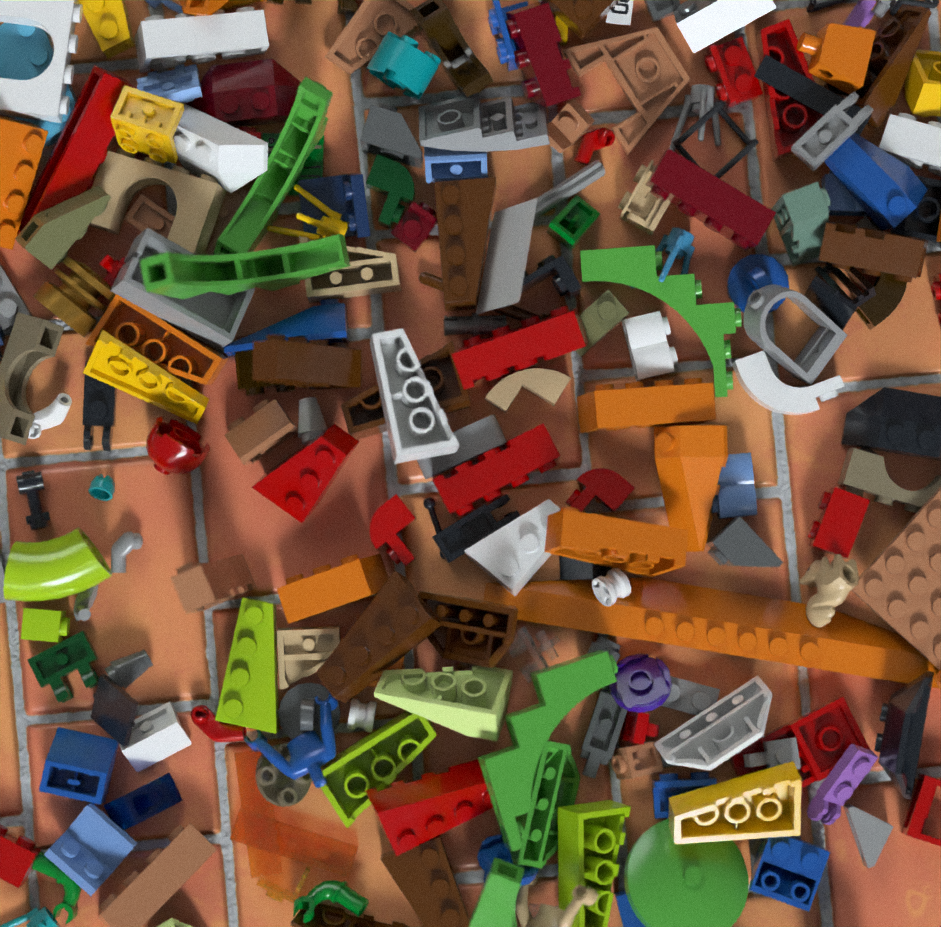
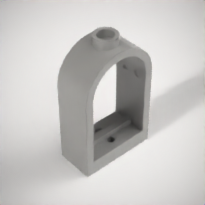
M781 285L764 286L752 292L748 298L743 322L749 338L794 378L812 385L847 337V334L803 294ZM786 297L819 326L794 361L771 342L765 329L769 310L777 301Z

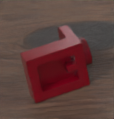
M412 201L399 224L392 230L391 235L416 253L438 224L437 219L434 217L436 212L424 202L418 205Z

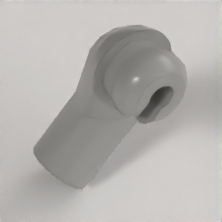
M131 531L126 532L112 545V573H126L127 555L133 549H140L143 545L141 534H133Z

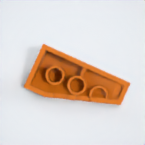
M727 425L654 427L655 462L669 527L688 530L687 552H703L713 518L711 508L714 496L719 494L721 486L718 484L721 468L726 466L728 458Z

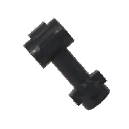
M41 471L23 472L21 476H16L20 495L26 494L31 515L26 517L27 525H30L31 530L49 527L50 515L49 512H43L39 495L40 490H45Z

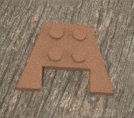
M658 27L563 49V54L566 59L569 58L570 64L578 78L605 62L632 104L636 113L611 129L627 155L690 81L688 74Z

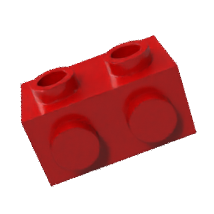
M838 487L830 488L829 492L824 491L818 508L822 509L818 521H812L807 533V537L811 538L809 546L834 556L840 554L843 559H848L870 500Z

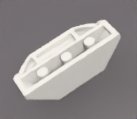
M179 102L184 105L185 110L173 135L180 163L185 169L191 171V174L199 178L201 174L212 176L222 188L232 193L268 170L267 142Z
M757 675L655 742L654 745L667 764L711 771L764 736L772 692Z

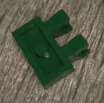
M81 631L27 660L40 687L44 688L50 685L58 703H64L74 698L63 677L78 670L86 688H93L99 682V676L91 665L92 662L99 658L85 631Z

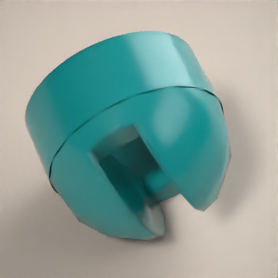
M100 474L94 477L88 492L98 500L109 501L112 499L115 491V482L109 475L104 478Z

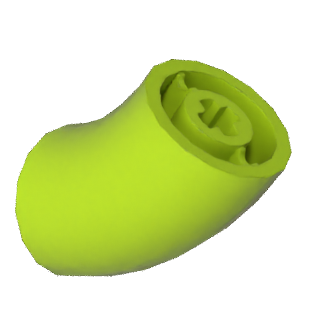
M79 527L61 537L47 541H16L10 550L6 565L3 586L4 598L6 600L23 602L60 599L98 585L111 577L112 571L100 551Z

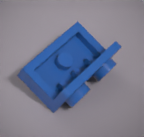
M691 772L690 778L678 779V773L659 774V780H652L654 818H669V797L717 784V778L709 777V772Z

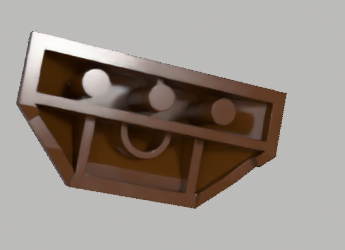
M419 592V595L442 624L428 636L429 641L442 658L494 668L514 642L519 610L515 606L467 597Z

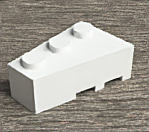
M548 499L464 551L471 561L512 595L516 596L550 557L551 553L544 552L547 517L560 511V508Z

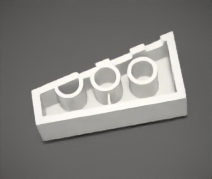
M254 7L238 8L233 13H224V10L218 9L211 16H194L180 13L175 15V18L163 19L161 15L146 17L145 21L140 22L134 37L140 73L151 72L150 65L162 64L165 66V69L175 68L176 65L183 64L188 59H192V62L196 64L208 63L215 60L216 55L222 54V59L224 60L265 54L269 47L264 10H255Z
M404 329L372 334L370 348L394 464L456 453L459 447L458 440L448 425V420L433 394L434 391L420 367L421 364Z

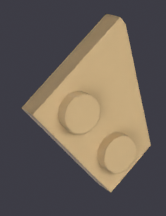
M340 626L277 629L280 689H286L290 684L303 677L312 675L322 667L341 642Z

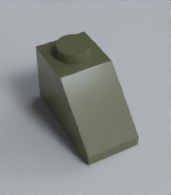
M609 289L580 314L589 341L586 347L575 350L580 357L629 314Z

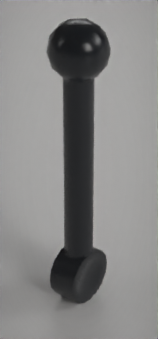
M430 497L426 498L423 505L429 511L437 534L442 530L434 509L435 500ZM440 551L441 558L445 559Z

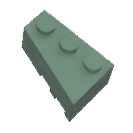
M818 182L782 195L771 208V210L776 212L774 220L793 267L815 259L820 255L826 223H829L828 206L831 205L826 189H820Z

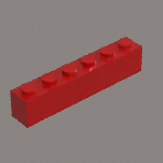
M94 65L25 207L17 236L35 214L91 189L95 171L98 165L102 164L106 159L107 147L112 137L116 136L110 117L124 85L135 89L137 87L126 79Z

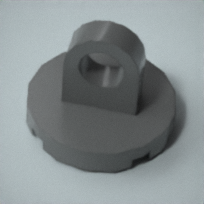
M312 682L298 684L290 689L281 700L278 711L280 726L291 739L308 731H316L322 741L320 706L315 701V697L318 696L321 701H325L328 698V689L324 685ZM339 701L337 707L331 711L333 731L338 727L341 716Z

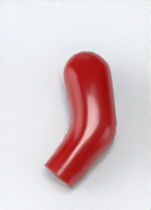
M198 705L192 709L191 719L193 723L215 742L244 741V737L247 736L246 727L215 721L216 716L205 705Z

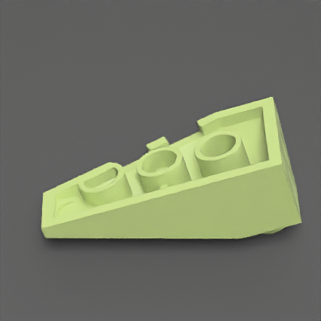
M473 665L472 670L453 671V667H443V672H425L421 668L383 670L374 691V697L466 736L497 741L505 722L504 715L507 714L513 670L497 667L488 668L479 665Z

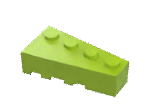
M242 597L215 721L277 734L279 732L276 604Z
M604 800L558 807L559 909L566 910L573 900V889L578 885L585 886L587 889L592 888L598 893V899L593 905L587 906L583 904L571 927H608L614 896L611 893V887L614 877L618 876L619 864H616L619 846L624 845L626 833L622 832L625 817H629L631 806L613 800Z

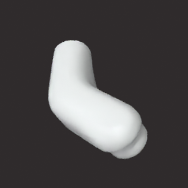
M60 393L48 407L33 413L35 418L29 430L28 438L36 439L42 434L41 430L61 424L70 409L72 398L68 394Z

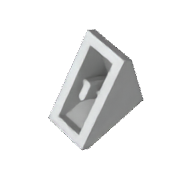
M846 804L843 807L862 863L867 868L874 867L894 826L851 804Z

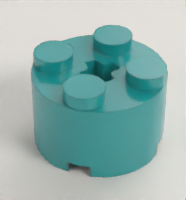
M388 32L369 62L367 69H370V74L392 89H395V87L401 90L405 89L404 95L420 100L437 71L441 59L428 51L423 53L417 49L419 43L406 35H403L401 38L392 32Z

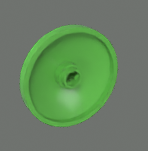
M669 819L653 825L636 840L628 854L624 870V885L629 904L645 927H731L741 915L748 896L749 882L746 864L741 852L732 840L674 844L669 828Z

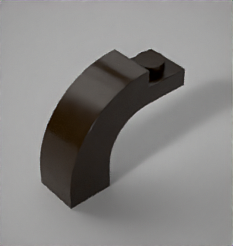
M427 0L410 10L434 55L441 59L440 64L460 93L463 92L466 97H469L472 94L479 93L487 85L494 82L488 70L477 59L466 43L448 7L442 0Z
M867 216L855 224L856 226L880 230L874 221L869 220ZM881 272V275L876 277L873 285L876 295L857 307L855 311L869 330L876 327L896 309L904 295L907 282L892 279L893 274Z

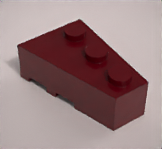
M539 1L506 12L508 20L505 23L509 37L514 40L516 51H514L515 64L518 69H522L525 79L521 82L525 97L527 99L530 98V101L548 107L582 96L579 86L573 88L567 70L571 69L572 66L569 58L563 59L559 41L562 39L549 3Z

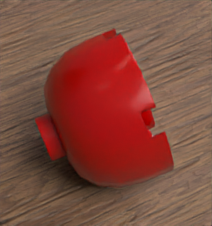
M164 417L156 418L146 438V450L150 459L154 462V468L165 475L170 473L178 475L188 474L198 468L210 452L209 444L206 443L203 447L199 442L202 436L189 426L171 418L170 422L166 423L162 422Z

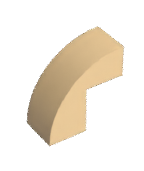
M543 368L518 371L498 382L486 395L485 400L506 413L523 387L554 406L571 377L558 371Z

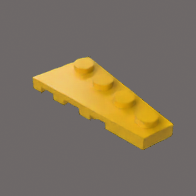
M102 330L83 371L84 374L195 424L198 423L209 401V398L104 330Z

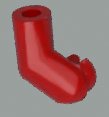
M598 128L585 133L574 161L588 165L593 151L611 146L614 143V132L608 128Z

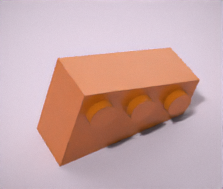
M354 554L340 559L341 566L331 568L329 563L312 569L313 576L304 578L303 573L286 578L287 585L276 589L288 624L377 594L389 579L381 554L359 559L358 554Z

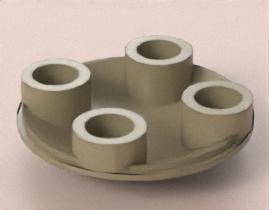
M288 743L271 746L289 762L291 757L287 749ZM263 754L257 762L255 771L256 784L260 793L268 802L276 806L287 807L297 804L305 797L312 782L309 773L294 780L278 770Z

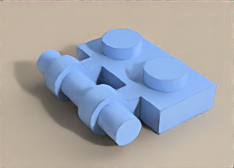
M180 64L176 65L173 70L158 73L156 70L148 72V76L137 78L138 90L178 103H187L195 98L203 97L197 64L189 66Z

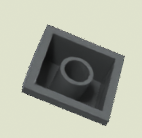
M380 103L379 107L371 105L360 139L363 152L373 155L378 154L396 162L422 169V151L402 114L397 112L396 107L389 104Z
M740 516L733 518L706 543L711 548L708 554L720 566L726 564L727 566L779 567L783 564V561Z

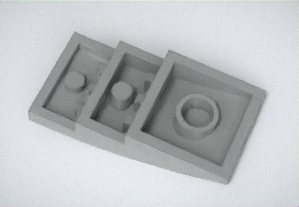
M476 93L469 97L463 96L418 106L419 142L424 147L452 151L491 152L519 150L550 144L546 106L531 102L514 106L511 96L481 103L479 94Z

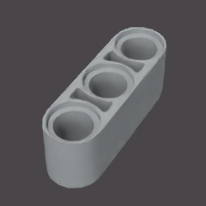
M495 414L452 432L459 443L456 453L419 459L417 462L424 478L429 479L476 458L495 447H500L507 441Z

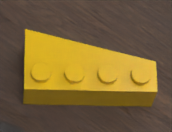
M78 0L79 4L83 5V14L107 59L135 46L125 0Z
M794 761L669 797V828L674 844L800 835L801 777Z

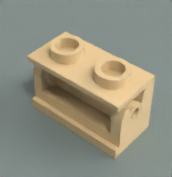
M651 160L648 167L643 164L641 165L633 180L638 183L633 193L627 191L618 208L623 210L619 218L651 236L671 202L668 199L663 201L650 193L651 188L645 185L656 167L653 165L654 160Z

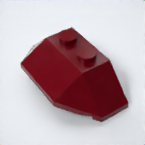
M273 58L214 65L209 68L200 81L203 97L195 98L193 101L187 102L186 105L235 128L286 122L301 82Z

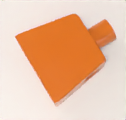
M827 23L817 32L816 36L803 32L798 40L797 50L811 55L808 67L810 74L847 94H851L864 84L876 31Z

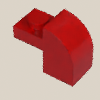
M605 468L591 469L576 479L585 489L582 492L576 489L565 503L569 507L577 508L579 512H582L590 501L596 497L608 509L615 512L635 487L615 471Z
M397 494L381 505L374 513L370 522V537L377 550L385 543H388L390 547L386 552L396 565L403 562L407 566L416 558L397 534L415 521L416 518Z

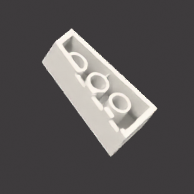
M899 113L898 116L890 114L879 148L910 167L922 169L923 165L929 166L928 171L941 177V123L929 121L928 124L916 121L917 118L910 114Z

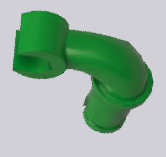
M39 852L32 869L57 879L56 882L63 885L64 898L60 904L55 906L53 917L54 919L58 918L61 910L65 908L69 915L65 923L67 924L75 919L78 914L76 904L80 897L81 887L51 862L43 852Z
M324 881L312 888L306 896L298 897L295 900L293 916L300 909L308 910L304 914L303 923L310 922L314 917L315 906L321 901L329 899L334 904L338 902L359 917L366 910L369 900L348 887V882Z

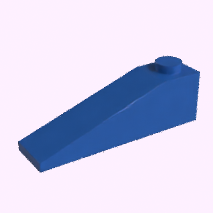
M855 132L824 161L881 231L895 228L917 208L928 190L908 165Z

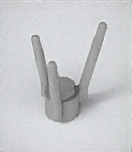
M705 84L692 85L691 95H685L684 107L669 149L675 151L676 148L672 142L681 136L690 107H692V112L699 114L700 119L714 107V103L719 101L718 98H715V87ZM716 112L712 116L715 145L720 146L718 112ZM706 122L698 129V140L700 142L704 140Z

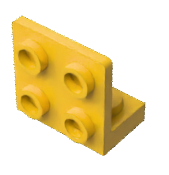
M124 85L110 117L118 144L129 153L136 154L140 152L149 155L157 162L166 163L168 161L176 164L178 155L173 135L184 113V105Z

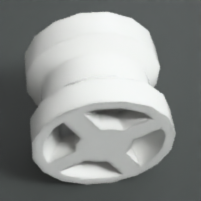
M616 567L609 570L605 577L598 576L592 581V588L596 598L607 607L613 605L618 597L625 598L631 593V586L627 576Z
M352 698L347 729L354 730L359 727L363 728L365 732L372 733L377 702L370 701L365 704L361 703L358 699Z

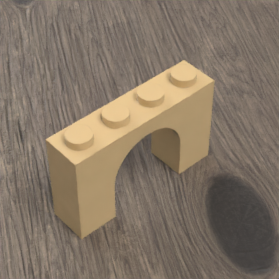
M117 149L116 153L108 151L106 159L99 166L92 188L100 186L111 196V199L108 201L105 211L101 215L96 216L89 226L119 235L128 206L133 197L140 190L148 186L165 185L172 188L177 200V211L168 240L195 255H205L226 194V190L218 184V181L206 174H201L200 178L191 176V171L173 165L172 170L162 167L163 163L149 157H145L144 161L135 159L133 153L123 149Z

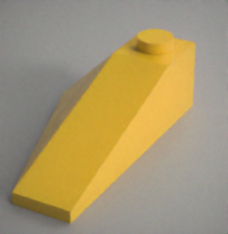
M917 49L905 78V99L912 114L921 117H941V52Z

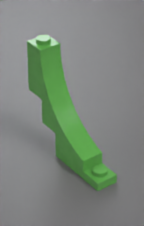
M597 650L530 673L539 703L504 715L512 746L478 757L505 847L512 852L524 848L522 838L526 837L521 821L519 819L516 820L515 817L531 812V792L534 774L543 748L553 730L563 717L584 698L602 687L617 682L615 673L618 672L617 664L613 655H609L608 651Z

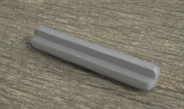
M595 160L537 198L534 220L604 176L606 170L599 160Z

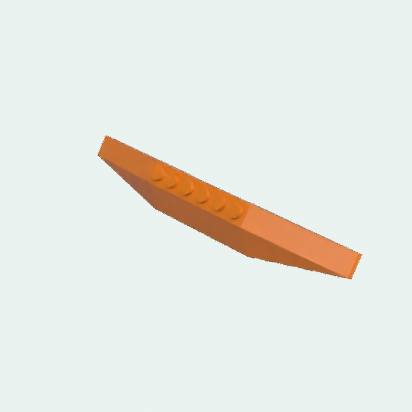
M645 577L628 578L631 586L630 595L625 598L618 597L616 602L608 607L604 606L596 598L592 588L593 579L528 581L516 596L512 595L498 582L486 583L483 600L515 606L519 609L517 620L907 684L927 671L934 672V676L939 672L935 666L901 635L835 610L831 622L825 626H813L806 616L807 604ZM933 678L932 688L939 689L937 683Z

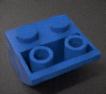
M58 727L45 761L39 791L100 805L106 802L119 742L112 738Z
M793 836L761 838L754 859L749 890L809 912L830 852L821 846Z

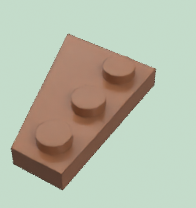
M364 0L325 58L351 75L372 59L388 32L402 37L417 26L410 11L415 7L406 0Z

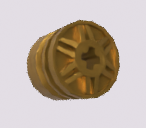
M66 256L62 262L72 269L71 273L67 276L56 267L54 272L62 281V284L58 287L51 282L45 281L33 297L85 338L97 323L88 310L93 306L105 312L107 307L97 299L103 294L112 301L115 294L110 291L111 288L107 281L87 265Z

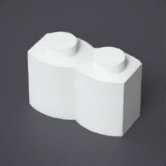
M660 311L622 320L636 381L674 372V365L678 364V358L674 346L669 347L666 335L671 334L667 316L662 317Z

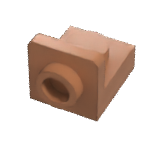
M575 99L569 101L557 116L548 123L549 145L559 153L575 144L595 122Z
M658 740L644 742V745L635 744L615 748L611 759V766L616 773L617 779H633L664 771L661 754L654 745Z

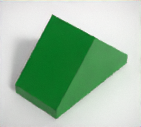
M576 195L551 221L547 233L568 250L572 251L601 213Z

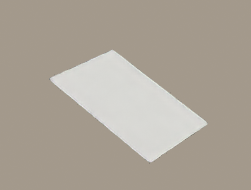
M537 198L494 213L476 314L520 301Z

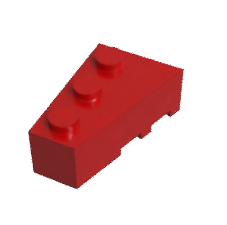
M333 424L298 451L288 456L280 464L266 472L252 488L300 523H303L316 509L360 441L336 424Z

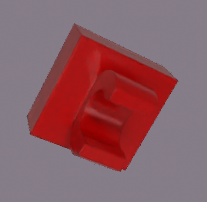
M627 710L620 739L644 745L646 735L658 737L660 725L650 723V714Z

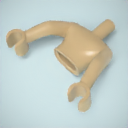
M537 874L530 884L520 886L516 897V913L521 927H571L583 904L587 906L593 905L598 899V893L592 888L587 889L585 886L578 885L573 889V900L565 911L541 903L538 913L533 918L528 906L529 887L537 883Z

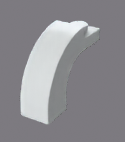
M764 350L732 363L738 381L745 392L759 405L780 414L802 415L815 412L820 409L816 400L817 397L820 398L821 402L839 396L837 390L844 387L840 375L803 388L786 385L773 373Z

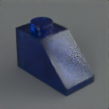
M169 772L104 804L109 818L122 830H125L183 801Z

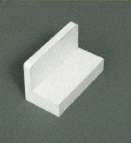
M170 701L135 719V727L132 728L129 744L123 747L119 743L121 751L137 772L192 744L189 736L181 726L176 710Z

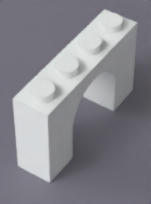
M0 0V22L40 28L51 36L54 44L52 61L48 68L39 76L29 80L0 78L1 115L62 123L63 114H68L70 97L66 96L67 84H72L74 77V66L70 65L71 53L76 54L78 48V35L74 34L76 23H81L83 5L79 4L78 0Z

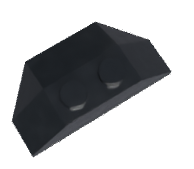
M884 387L846 413L841 444L941 461V397Z
M932 671L925 672L893 693L889 704H882L880 721L885 722L884 733H877L874 751L880 752L879 764L902 796L910 800L914 789L934 676Z

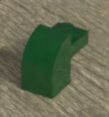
M377 154L366 185L368 189L387 195L378 222L380 226L391 229L393 222L399 224L405 206L400 205L401 201L411 204L415 200L414 182L410 173L402 164Z

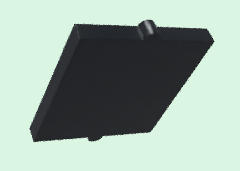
M818 276L812 280L804 295L842 330L845 329L857 309L856 305Z
M102 674L99 677L96 693L93 694L94 704L90 718L124 747L129 744L132 728L135 727L134 718L138 702L106 674Z

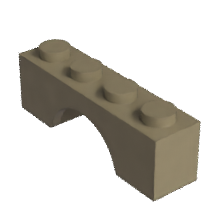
M17 313L0 364L1 438L26 445L29 430L35 418L26 400L27 383L31 373L38 364L48 358L55 357L64 327L41 318Z
M849 448L838 485L845 486V491L863 497L864 492L875 495L874 501L892 506L894 501L904 504L905 511L916 514L941 486V475H937L926 487L920 490H906L891 480L886 471L883 456L857 448Z

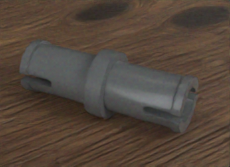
M472 313L471 316H444V336L472 334L473 337L479 334H492V330L507 325L506 315L479 316V314Z

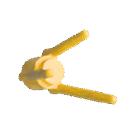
M295 184L294 190L329 216H323L319 221L302 213L296 214L297 219L317 227L316 233L320 235L271 225L267 227V230L270 232L318 240L337 234L345 236L348 223L340 220L342 214L331 210L308 191Z

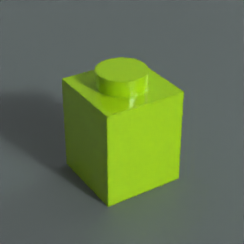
M39 608L23 609L21 639L62 642L64 636L69 635L70 618H66V611Z

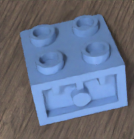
M90 802L44 855L86 893L92 896L137 845V842L102 810Z

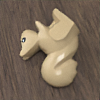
M838 554L830 564L828 558L823 557L822 560H815L800 579V584L809 585L811 588L817 586L818 593L809 599L806 606V616L813 626L823 627L831 622V618L835 614V607L840 605L852 588L859 584L858 568L854 559L844 562L842 556Z

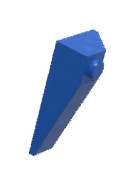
M339 299L321 300L319 306L310 307L226 345L224 353L230 356L235 355L234 352L253 350V341L266 340V335L269 334L286 335V341H288L289 337L307 338V343H309V340H327L328 345L335 342L350 343L345 303H339Z

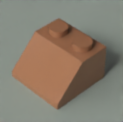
M268 399L263 400L253 408L255 413L246 420L240 417L227 427L229 432L224 436L241 462L248 467L298 432V429L276 399L271 402Z

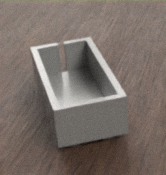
M146 228L134 239L124 260L126 264L121 267L110 291L211 347L221 350L233 341L255 288L231 295L210 291L186 299L146 292L140 260L166 252L195 255L151 229Z

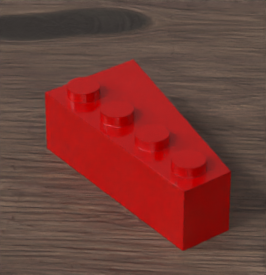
M544 423L505 442V445L495 447L478 456L476 460L465 462L455 467L449 474L445 476L440 475L432 480L450 515L456 512L458 517L475 509L472 503L484 498L485 502H489L502 495L500 489L511 483L513 488L529 481L528 474L539 469L542 474L556 467L557 463L555 460L561 456Z
M478 759L451 766L448 772L434 774L429 772L422 774L420 780L406 784L403 780L391 783V788L377 791L376 788L365 790L384 834L396 856L493 808Z

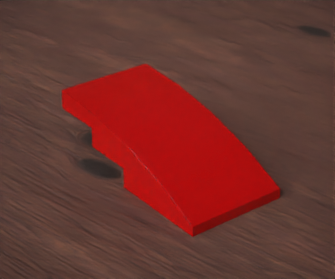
M840 697L765 734L730 757L729 760L738 777L767 769L766 765L745 767L743 755L764 752L763 742L796 737L801 769L797 770L801 777L802 789L815 781L826 778L850 744H855L868 750L870 748L844 697Z

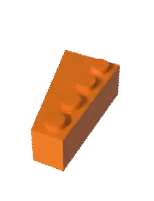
M0 114V247L13 250L48 131L31 122Z

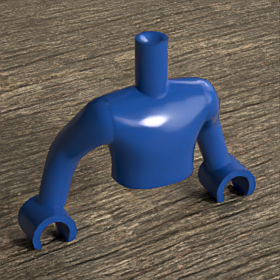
M329 691V696L325 701H321L318 696L315 697V701L320 706L322 741L316 731H308L292 739L287 745L291 757L289 762L268 744L266 736L260 730H257L258 737L256 740L251 741L248 736H245L244 741L253 751L261 752L278 770L289 778L296 780L309 773L316 788L323 787L326 784V779L320 767L336 756V741L331 711L337 707L338 700L333 698Z

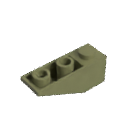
M100 186L85 191L35 214L15 240L52 270L56 264L61 263L66 258L68 249L73 243L86 234L88 225L92 220L105 211L111 196Z

